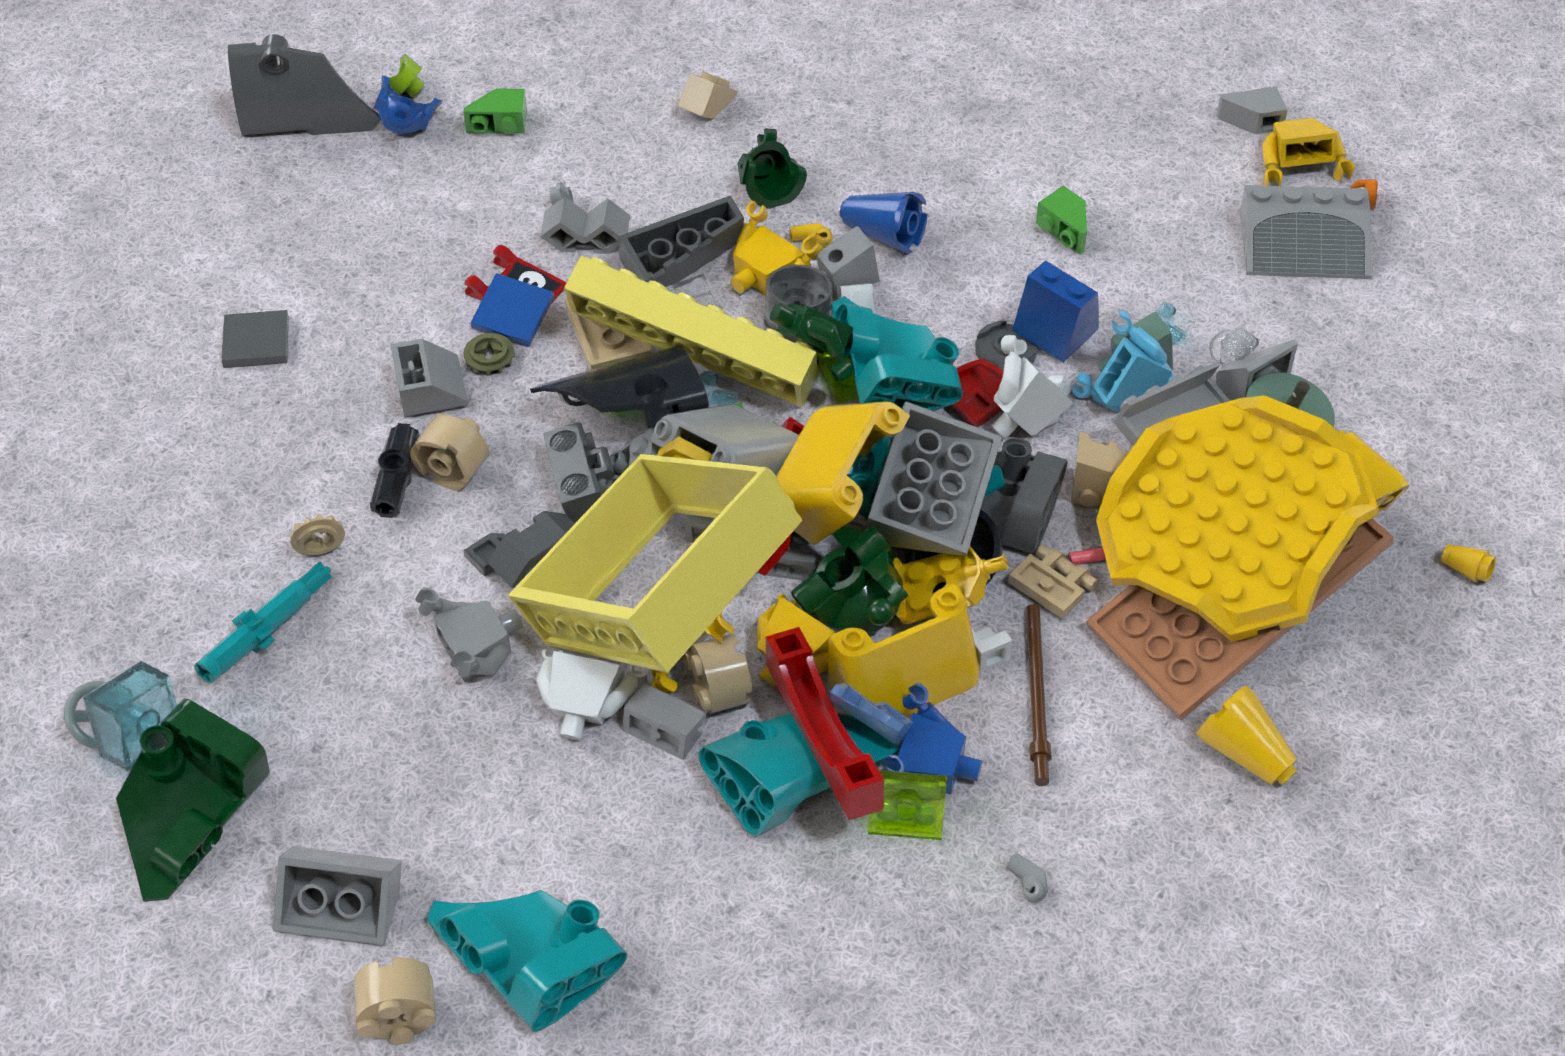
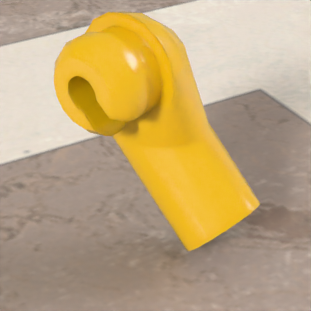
M819 223L789 227L791 242L813 237L816 240V244L819 243L822 247H826L833 241L830 229Z

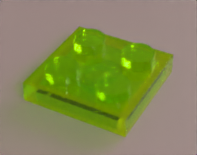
M879 770L884 779V810L869 814L868 834L942 840L947 776Z

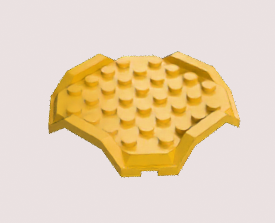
M1262 395L1239 398L1188 412L1147 427L1109 479L1096 522L1113 586L1138 585L1198 613L1231 642L1257 636L1258 630L1279 625V628L1283 629L1306 623L1323 578L1358 526L1379 515V511L1358 447L1326 420Z

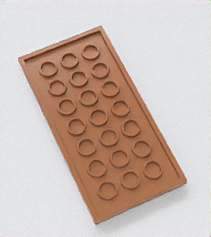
M1373 518L1358 526L1323 578L1310 613L1394 543L1393 536ZM1129 585L1086 621L1093 633L1180 720H1183L1294 627L1280 629L1279 625L1258 630L1257 636L1231 642L1198 613L1138 585Z

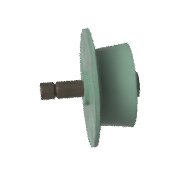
M1289 373L1266 374L1256 379L1247 391L1246 398L1265 395L1322 418L1334 427L1335 413L1331 402L1322 390L1302 377Z

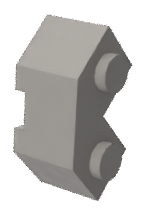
M563 197L545 211L540 237L561 252H575L576 248L594 249V253L609 254L619 246V236L628 233L630 214L608 198L587 213L568 198Z

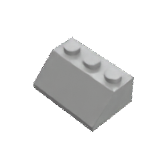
M292 846L278 858L273 931L384 946L399 896L402 860Z

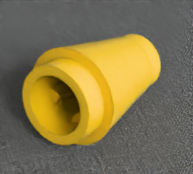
M1447 544L1442 553L1441 563L1447 564V566L1476 583L1479 580L1487 582L1494 571L1496 557L1490 555L1488 550Z

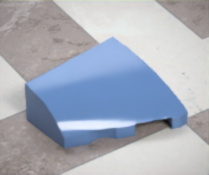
M846 683L835 684L830 692V700L833 704L897 746L913 724L912 720L885 701L873 703Z

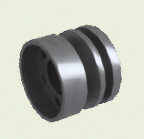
M788 265L773 271L767 279L763 329L765 331L766 329L777 331L779 324L770 320V313L777 303L785 306L789 303L804 305L829 316L832 298V283L829 277L819 269L807 265Z

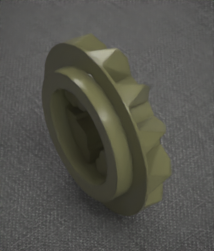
M485 333L472 338L466 344L463 355L467 367H472L476 374L485 371L489 376L493 370L502 373L504 366H511L515 352L512 342L507 337L496 333ZM489 348H491L493 352L492 358L486 359L485 356L489 352Z

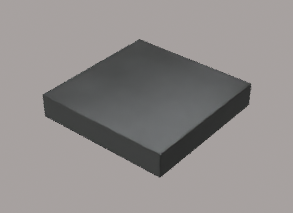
M278 310L224 315L223 368L288 363V311Z

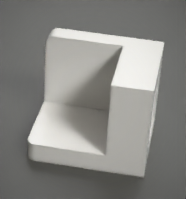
M989 627L974 632L972 629L980 668L979 673L1010 660L1012 639L1005 630L994 634Z

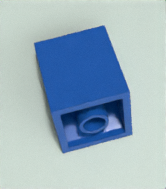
M1045 260L1027 276L1012 331L1064 363L1099 328L1098 292Z

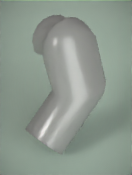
M1015 853L1008 862L1007 869L1022 878L1023 894L1028 901L1032 903L1042 901L1048 892L1045 871L1020 854Z

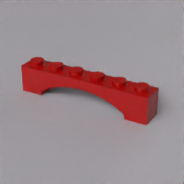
M800 627L766 636V666L848 820L884 810V779L870 753L864 754L856 746L841 723L820 678L813 658V651Z

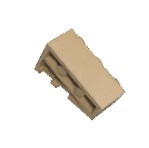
M1079 431L1071 503L1081 504L1085 507L1101 506L1109 479L1129 452L1118 449V443L1108 441L1105 445L1089 440V434Z

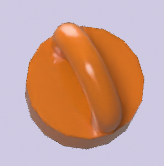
M1376 179L1355 181L1350 188L1358 189L1359 187H1364V189H1367L1370 210H1374L1376 208L1378 181Z

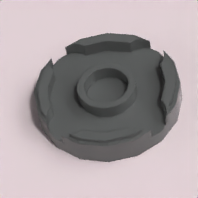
M997 321L986 325L979 331L975 342V352L978 359H984L1004 371L1005 358L1009 356L1001 349V340L1004 336L1015 335L1017 340H1024L1027 344V349L1019 357L1021 359L1025 357L1031 363H1034L1038 346L1012 331V324H1007V321Z

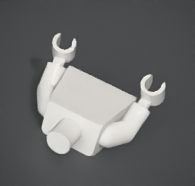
M1015 335L1004 336L1001 340V349L1009 356L1005 358L1003 377L999 390L994 395V401L1004 413L992 426L1005 439L1019 425L1030 435H1036L1043 428L1056 424L1059 421L1060 415L1073 404L1067 397L1071 387L1069 383L1064 382V376L1052 374L1047 378L1025 357L1021 359L1019 355L1023 354L1027 349V344L1024 340H1017Z
M544 649L542 651L543 662L536 678L543 702L549 706L550 711L554 715L564 717L560 736L581 740L585 722L602 725L605 718L612 717L632 697L636 690H639L647 683L648 670L645 669L643 674L636 675L634 674L635 665L630 664L624 677L625 672L619 664L563 653V650H559V652L554 651L553 656L549 657L548 649Z

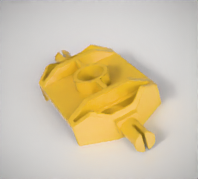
M969 546L966 556L942 553L902 564L898 558H895L893 564L903 580V589L908 594V597L901 602L896 615L904 625L935 617L930 609L931 597L933 596L934 587L941 582H946L944 587L955 583L965 597L967 608L976 606L984 597L986 582L990 579V574L1009 569L1006 556L1002 555L989 560H981L971 546Z

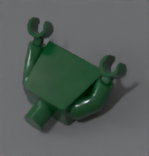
M777 303L770 313V320L779 324L777 328L779 333L794 343L802 341L809 344L816 353L829 355L830 358L834 357L837 363L831 366L829 371L836 381H843L852 374L853 367L844 358L843 353H845V347L854 327L804 305L789 303L785 306Z

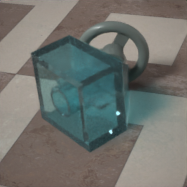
M140 661L107 682L92 681L82 684L69 695L65 703L64 720L68 731L82 745L97 749L99 756L129 771L141 752L139 741L143 731L148 727L161 725L164 718L177 706L170 675ZM83 697L86 710H75L77 703ZM90 722L94 738L84 733L77 723ZM163 747L156 748V749L153 750V751H158V750L162 749Z

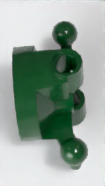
M872 525L866 530L843 529L841 527L830 535L840 549L827 554L820 561L818 568L812 575L790 593L807 614L812 615V617L835 631V633L847 628H859L870 636L891 621L898 612L901 602L908 597V594L903 589V580L888 554L891 548L884 537ZM795 531L792 532L791 539L799 545L809 544L807 540Z

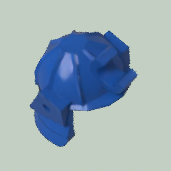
M382 75L381 90L373 109L378 110L383 125L393 133L408 135L419 129L426 131L433 112L442 104V100L434 97L431 103H416L409 98L397 94L390 86V78Z

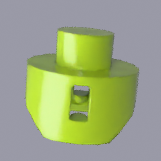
M406 53L400 58L398 74L389 77V83L397 94L401 95L405 91L414 98L425 83L417 77L422 67Z

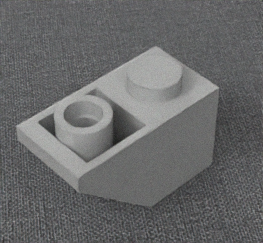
M1275 86L1220 94L1217 117L1219 120L1253 134L1273 132L1274 123L1286 120L1288 109Z

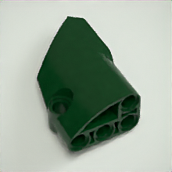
M186 698L182 699L164 718L161 725H154L143 731L139 741L141 752L116 797L143 902L167 900L211 851L213 848L211 845H216L220 840L223 826L270 774L266 751L255 738ZM164 747V748L161 749V750L153 751V750H155L156 748Z

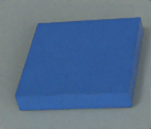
M496 273L470 322L471 328L484 333L500 334L507 337L511 342L529 347L554 299V293Z

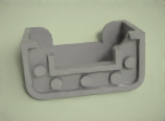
M726 404L666 415L656 423L650 442L664 447V445L679 436L713 454L711 462L767 467L777 475L799 435L737 405Z

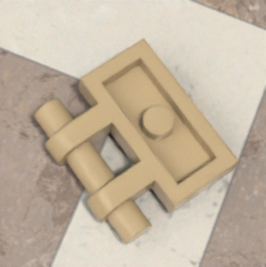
M1042 544L1036 551V556L1041 558L1042 561L1030 554L1009 574L1008 583L1063 619L1084 598L1085 590L1080 586L1082 585L1089 591H1093L1098 584V580L1089 575V570L1082 565L1076 566L1066 560L1065 554L1056 548L1051 550ZM1056 569L1059 570L1060 572H1062L1063 574H1065L1066 577L1063 576L1062 574L1058 573V572L1055 571V570H1056Z

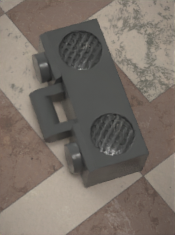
M578 422L543 433L561 505L565 514L574 523L608 489L605 480L611 479L614 476L608 449L606 447L596 448L592 433L585 434L582 424ZM595 463H598L599 468H591L592 466H595Z

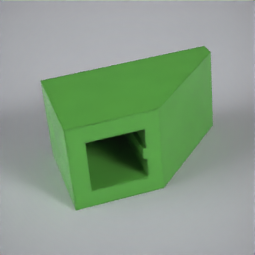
M496 88L464 107L463 114L466 133H524L527 115L525 89Z
M1063 185L1038 202L1036 224L1044 232H1049L1059 239L1065 247L1071 248L1081 255L1085 251L1087 236L1086 201Z

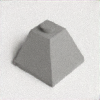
M1291 340L1242 356L1232 363L1224 364L1217 372L1216 385L1230 401L1246 398L1249 387L1259 377L1270 373L1291 374L1298 343L1295 340Z

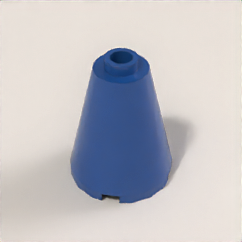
M915 192L851 195L842 202L840 217L846 226L852 229L858 226L865 235L899 252L911 253L913 252L909 249L911 245L915 244L918 246L925 233L927 214L922 213V204H927L923 195Z

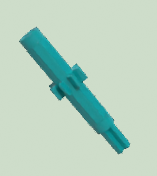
M318 562L298 580H293L289 585L280 590L256 612L249 609L247 612L243 611L232 620L237 628L195 663L194 668L197 674L205 682L213 683L252 649L255 653L259 650L264 651L275 641L270 634L297 612L316 590L332 578L330 575L331 569L328 566L324 567L322 562Z

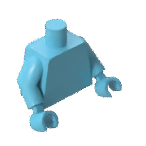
M1120 310L1119 315L1127 323L1125 325H1118L1112 320V327L1116 333H1127L1131 337L1129 339L1123 337L1093 386L1092 378L1085 373L1077 375V382L1086 387H1080L1077 384L1073 385V393L1077 398L1082 399L1091 396L1093 397L1092 401L1118 413L1121 411L1120 405L1130 396L1135 395L1139 397L1144 395L1151 387L1155 385L1162 387L1175 377L1172 374V369L1166 363L1167 355L1159 342L1140 326L1135 328L1132 325L1130 314L1125 310Z

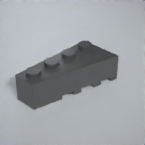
M731 195L620 235L619 259L624 268L633 272L638 279L648 283L649 281H656L668 289L735 246L744 225V216Z

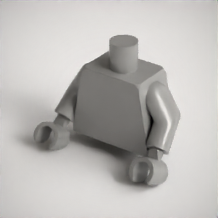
M427 587L422 588L415 598L417 603H421L418 607L421 615L428 616L432 611L435 614L433 619L436 634L452 660L450 665L456 667L458 674L464 682L477 675H494L508 655L512 653L508 634L523 628L522 620L515 609L497 616L491 604L487 601L477 603L453 602L439 598L433 589Z

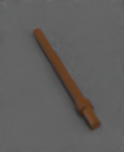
M1030 604L1026 607L1033 742L1030 743L1029 749L1030 760L1034 762L1035 784L1046 786L1049 784L1048 762L1052 759L1051 743L1047 741L1040 607L1037 604Z

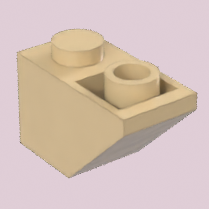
M702 71L701 76L690 73L678 106L713 120L737 95L738 91L729 87L730 81L704 71Z

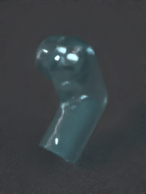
M1164 302L1160 304L1159 310L1155 312L1158 313L1171 331L1172 342L1179 346L1186 339L1187 332L1174 324L1175 306Z
M703 371L700 378L710 403L718 405L737 404L738 392L721 389L719 384L716 383L718 376L715 372Z

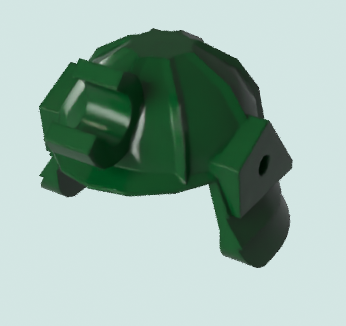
M765 128L764 134L757 135L758 146L752 147L748 154L743 153L737 165L740 184L746 186L749 198L755 201L758 206L764 205L767 209H771L792 202L800 194L806 182L807 171L794 158H790L788 150L782 143L777 142V130Z

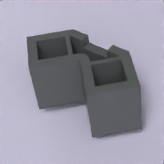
M549 511L539 513L533 517L534 524L521 532L515 528L504 535L487 563L511 588H515L575 524L566 514Z

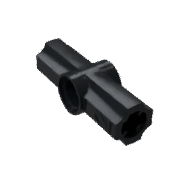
M398 423L397 426L391 428L385 451L378 458L379 473L371 498L370 508L371 511L376 512L380 517L393 518L395 514L400 513L406 487L412 481L411 468L413 462L410 452L420 434L419 430L414 429L410 424Z

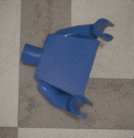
M916 683L909 687V692L912 694L904 696L902 704L909 710L917 708L918 712L917 714H912L911 720L913 724L905 734L898 757L896 755H889L880 762L882 766L886 767L880 771L884 783H890L893 780V787L900 788L914 799L921 800L941 794H951L957 776L978 781L983 760L964 756L966 736L955 728L931 702L926 703L929 694L924 685Z

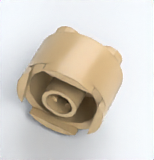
M438 413L416 440L411 449L410 456L413 464L423 476L428 472L436 478L433 481L434 484L450 490H461L470 482L490 454V450L479 433V425L470 418L460 419L455 416Z
M734 634L723 636L722 644L718 643L715 639L695 643L683 655L688 671H693L696 683L691 685V693L695 704H701L703 711H707L709 714L752 702V698L747 695V693L752 692L747 661L744 653L736 654L733 645L740 643Z
M392 958V965L379 967V961L367 964L356 973L354 977L355 1017L357 1034L360 1037L390 1039V1042L394 1045L408 1044L414 1041V1035L427 1030L436 1022L433 978L430 975L429 967L425 963L411 958Z

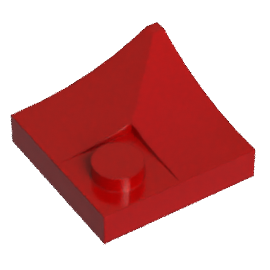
M984 359L974 360L957 367L963 396L958 402L949 405L965 422L977 428L1002 411L994 401V395L999 390L1004 371Z

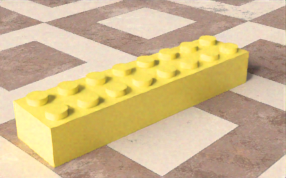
M581 255L564 287L572 313L661 350L680 346L686 351L693 363L797 406H804L818 377L817 354L809 344L802 341L794 343L784 339L781 333L773 329H766L765 331L757 328L750 320L744 317H737L735 319L726 315L717 306L709 304L706 307L696 303L695 299L688 294L680 292L677 295L667 291L665 286L656 281H649L648 283L640 280L633 272L627 269H620L618 271L609 267L600 258L591 257L589 259Z

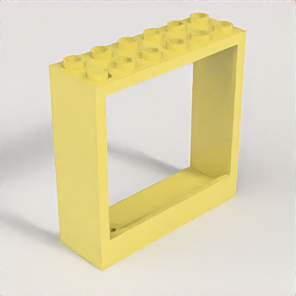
M640 454L508 594V597L541 640L548 646L668 673L803 520L794 509L795 504L792 499L785 495L778 485L776 475L767 467ZM675 513L715 518L635 608L595 601Z

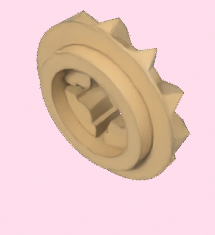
M318 514L314 519L305 517L304 523L294 524V531L289 533L291 546L296 552L307 556L322 555L335 550L345 538L342 522L336 521L333 515L323 518ZM318 532L322 537L320 538L319 535L316 536L314 533Z

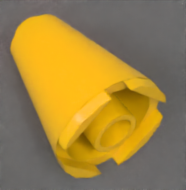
M1245 685L1229 697L1215 715L1212 714L1204 722L1196 735L1201 741L1268 784L1273 785L1278 781L1281 785H1284L1298 771L1293 766L1298 760L1255 692Z

